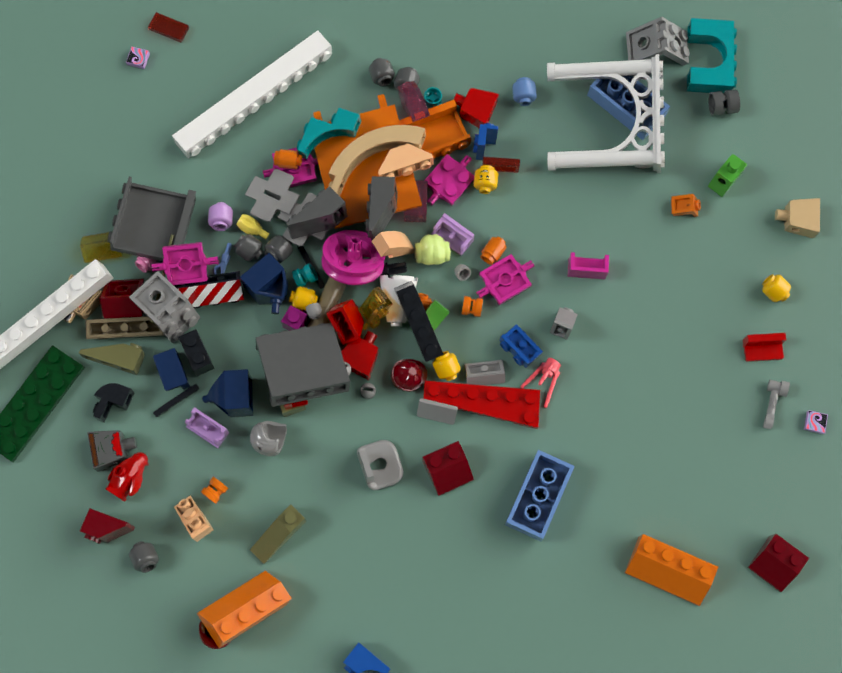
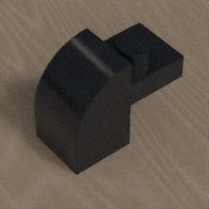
M109 383L100 387L94 394L100 402H97L94 406L93 417L105 423L112 405L127 410L135 394L134 391L117 383Z

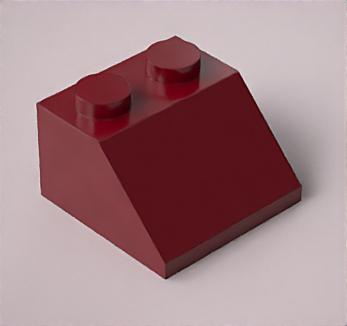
M144 278L111 280L107 283L100 297L103 318L143 316V311L129 297L144 284Z
M459 441L422 457V462L438 496L474 480L468 460Z
M89 508L80 532L85 534L84 538L100 544L101 541L108 543L134 531L135 527L128 522Z
M773 534L768 537L747 568L779 592H782L797 577L809 560V557L778 534Z

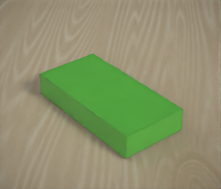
M435 299L425 310L433 330L439 326L450 312Z

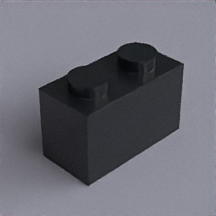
M196 329L178 337L196 376L215 369Z

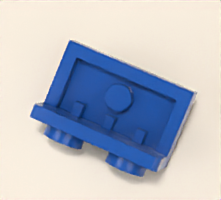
M491 123L480 124L479 134H475L473 146L476 160H483L485 144H496L498 126H494Z
M517 324L505 335L500 336V346L514 356L513 359L519 366L528 367L543 352Z

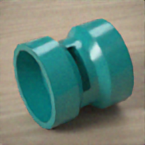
M430 87L425 91L424 107L426 109L442 104V92L438 88Z
M311 263L304 265L302 269L297 268L292 271L294 281L298 287H304L308 282L313 283L318 280L317 273Z

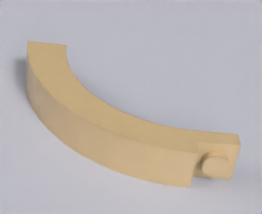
M392 125L372 130L358 137L340 153L328 173L332 180L329 186L341 196L345 183L352 171L371 155L405 144L421 149L426 137L425 128L411 125Z

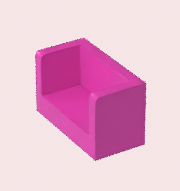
M571 252L568 259V277L606 279L609 273V255H605L603 259L575 257V252Z

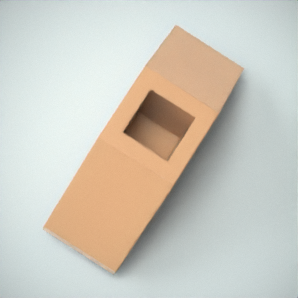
M410 144L390 149L378 171L379 177L408 176L413 171L419 169L426 170L431 165H434L433 156L431 153Z
M191 495L186 499H182L174 506L190 536L196 542L214 530Z

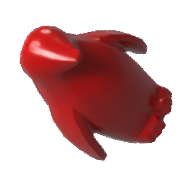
M137 452L113 468L107 479L110 482L105 489L124 502L128 495L133 496L136 494L142 484L144 467L149 465L147 455Z

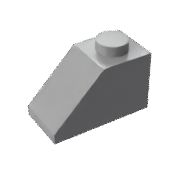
M559 308L550 333L567 340L578 314L574 313L570 308Z

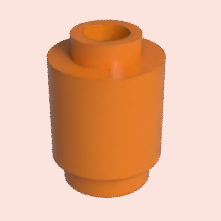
M285 149L275 151V166L296 170L298 166H301L302 155H299L298 151Z
M491 237L481 251V259L489 265H493L494 262L496 263L507 248L506 242L501 237Z

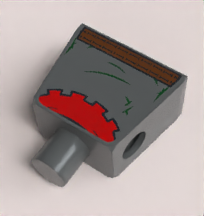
M120 430L87 432L93 469L97 472L120 464L128 459L127 450L137 448L135 437L124 439V435Z

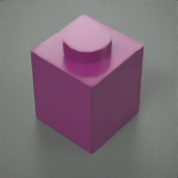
M290 305L281 323L284 329L291 331L305 327L309 319L306 313Z

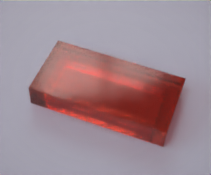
M157 12L148 26L150 31L182 43L189 30L187 24Z
M483 157L482 166H492L495 168L494 170L499 172L518 173L520 159Z

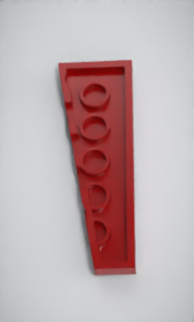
M437 381L424 382L423 399L456 406L461 411L477 413V415H485L497 420H505L534 429L539 428L540 390Z

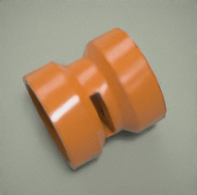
M464 296L462 315L473 314L475 317H481L483 299H471L469 296Z
M213 476L209 481L210 484L204 487L201 493L217 504L220 500V495L229 488Z

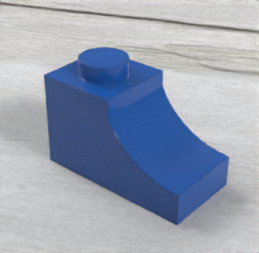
M360 643L355 646L343 661L346 664L344 669L349 673H362L369 670L388 673L391 670Z

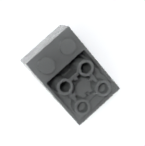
M372 176L371 183H368L370 201H367L369 219H366V231H368V238H371V241L380 232L384 231L397 210L398 191L395 177Z
M330 186L326 190H321L312 202H307L297 215L294 214L288 219L286 224L290 237L296 239L334 229L348 217L345 201Z

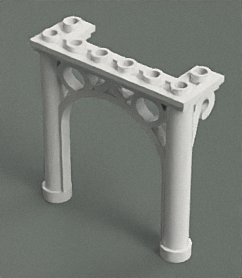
M656 54L652 59L571 64L547 63L548 81L612 79L628 89L636 106L634 127L627 139L620 145L608 150L548 152V171H554L557 168L635 166L636 168L653 167V171L661 173V167H665V153L661 151V144H664V133H660V126H664V115H660V108H664V97H660V90H663V79H660L663 78V61H659V54ZM633 75L634 78L630 83L622 76ZM644 79L648 82V89L644 93H639L635 90L634 86L638 80ZM652 92V107H648L639 98H647ZM651 116L653 117V131L646 126H640V124H644L646 118ZM642 131L649 135V142L644 146L638 145L634 139ZM630 143L637 149L634 151H622Z

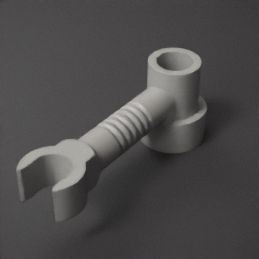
M769 380L767 391H770L771 394L763 428L771 429L773 427L778 395L787 397L790 382Z

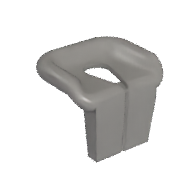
M379 440L358 448L357 456L366 483L371 490H380L394 485L401 480L403 467L397 449L392 442ZM379 458L386 460L387 465L384 469L371 470V463Z

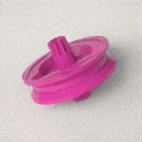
M345 230L334 233L326 239L323 244L321 263L325 273L332 279L348 285H363L373 282L380 277L384 269L386 256H380L374 244H372L371 238H368V233L357 230Z

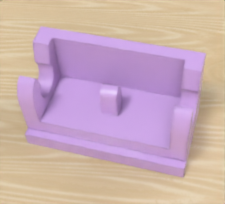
M445 213L433 228L432 235L437 234L444 241L450 242V249L460 256L464 254L474 241V234Z
M194 407L191 411L192 416L189 420L186 419L185 421L186 428L216 448H219L229 434V431Z

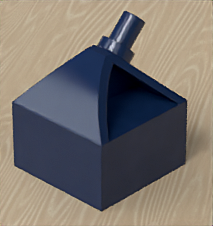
M268 253L240 276L244 289L259 305L270 303L272 305L271 314L277 315L279 314V307L287 295L288 280L285 269Z
M248 369L223 371L210 388L208 394L202 397L203 402L214 403L230 418L253 416L252 377Z

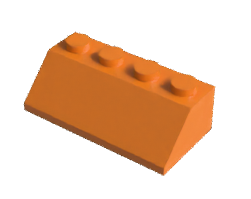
M642 534L638 537L625 574L700 606L713 583L718 566Z
M264 571L199 611L197 615L218 648H221L286 606L292 598L281 581L267 571Z

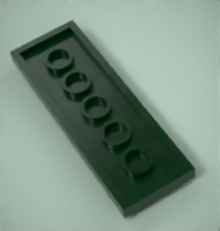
M53 345L0 413V454L13 463L85 368Z

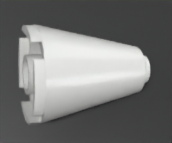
M388 275L380 276L386 320L388 323H391L392 327H402V323L407 321L394 288L409 281H412L416 288L418 278L402 275H393L391 278H388Z

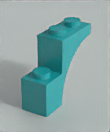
M338 108L337 113H334L331 118V124L311 117L309 123L307 122L304 126L303 138L299 139L297 143L299 155L307 159L311 151L318 144L332 137L349 136L355 138L361 124L360 114Z

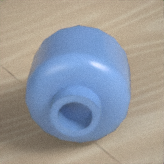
M519 78L513 84V99L516 103H519L521 106H528L536 100V84L530 78Z

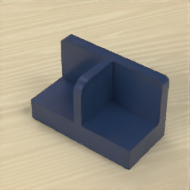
M175 348L153 356L165 391H170L180 386L183 390L190 387L179 354Z

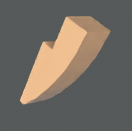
M398 231L380 232L372 240L381 257L388 255L389 258L413 254L415 250L408 237Z

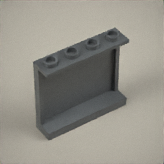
M129 176L127 183L123 184L122 194L124 195L122 199L118 200L117 210L119 212L118 215L113 217L112 226H114L113 232H109L107 242L110 243L112 251L163 261L162 248L169 245L171 234L175 235L173 245L185 243L196 202V191L188 190V194L185 195L132 183V177Z
M321 323L317 326L301 327L296 330H285L275 334H264L256 337V350H258L272 407L349 391L350 379L331 323Z

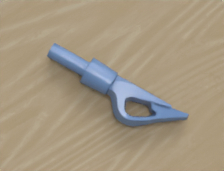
M227 243L225 254H222L221 263L214 267V275L217 274V269H221V274L225 273L231 257L229 255L232 247L231 243Z

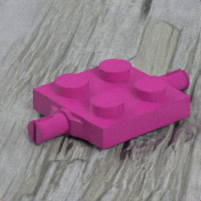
M296 147V148H292V149H288V150H295V151H297V147ZM309 154L307 159L302 158V164L298 166L297 170L279 168L273 163L272 169L262 171L264 178L270 177L274 169L286 172L294 177L290 187L317 181L315 165L319 164L317 158H313Z
M447 154L428 175L423 183L433 192L427 200L431 206L439 198L452 206L474 181V175L466 169V166L472 161L471 157L465 155L462 161L458 162Z
M202 242L163 246V263L152 264L151 266L153 272L164 270L168 281L172 285L207 281V265L219 264L218 256L206 258Z
M512 254L508 255L479 273L485 283V287L477 291V295H479V298H482L490 293L499 305L503 304L532 286L526 276V271L535 267L534 263L530 260L521 265Z

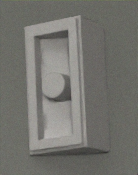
M502 360L464 364L467 384L492 385L505 383V370Z
M421 398L419 400L417 416L453 425L458 408Z

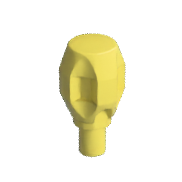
M242 214L236 224L246 234L259 235L264 239H267L270 234L262 229L259 222L250 215Z

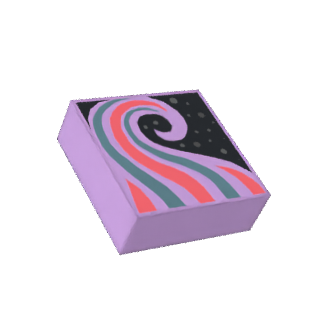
M131 46L126 61L127 65L145 69L150 52Z
M808 410L804 430L824 434L828 414Z

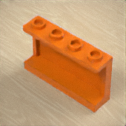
M454 99L399 120L400 125L425 128L426 137L421 149L431 153L433 160L439 156L449 155L457 149L463 150L471 144V136L467 134L456 111L457 105Z

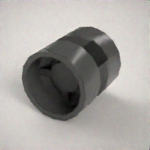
M736 89L727 90L724 94L721 91L710 92L708 97L710 114L716 116L723 115L724 112L727 114L738 113L740 111L738 91Z

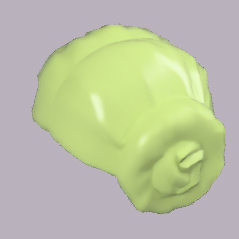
M428 234L422 237L420 243H415L416 249L414 254L417 263L439 265L450 261V242L444 241L441 236Z

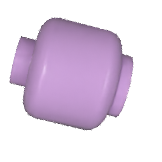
M223 202L212 205L208 212L209 225L216 231H225L230 228L233 223L232 208Z

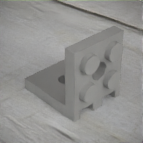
M664 17L657 18L626 32L628 60L652 59L656 54H659V56L665 55L683 66L689 64L690 52L687 45V32ZM647 39L645 46L642 47L643 41Z
M159 271L129 297L159 327L172 344L179 340L178 337L184 335L190 327L195 326L201 318L189 300ZM155 294H161L159 300H152Z

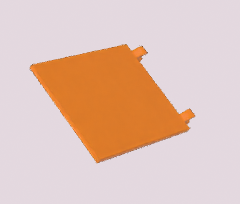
M384 94L377 96L380 105L379 109L360 113L361 124L355 138L336 136L324 140L315 147L325 190L332 181L328 173L333 163L351 142L372 130L400 125L395 104L387 106ZM320 111L313 113L315 119L323 121ZM390 149L371 155L352 171L340 196L345 201L348 217L338 224L335 229L369 219V213H367V201H370L368 183H371L372 176L379 177L378 171ZM414 174L395 177L398 191L397 210L395 213L421 207L422 203Z

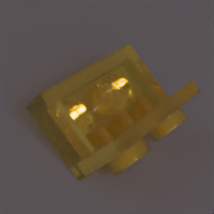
M379 286L371 291L359 308V311L367 320L363 326L364 330L378 327L381 324L380 320L389 313L388 309L392 305V302Z

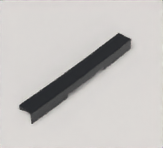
M297 246L305 263L312 264L304 247ZM316 271L318 276L316 283L322 289L325 285Z
M194 384L154 411L153 414L159 417L171 407L198 391V385Z

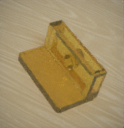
M109 232L84 236L81 239L80 248L85 263L92 262L95 259L100 261L122 257L123 253L111 250L110 243L107 242Z

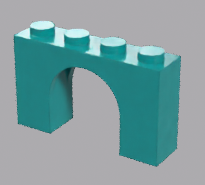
M691 18L687 27V43L708 44L715 47L721 53L723 63L715 68L690 67L687 74V92L710 93L721 91L724 94L725 91L735 88L737 84V77H734V71L737 68V61L734 60V55L737 52V44H734L737 28H734V21Z

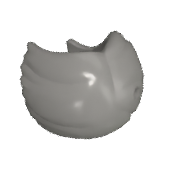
M272 421L256 424L250 434V443L254 450L265 456L278 455L282 450L287 434L286 424Z

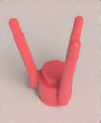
M548 358L520 386L523 389L541 371L543 376L538 385H542L547 377L552 378L553 376L544 408H547L556 380L560 375L558 370L561 364L553 358Z

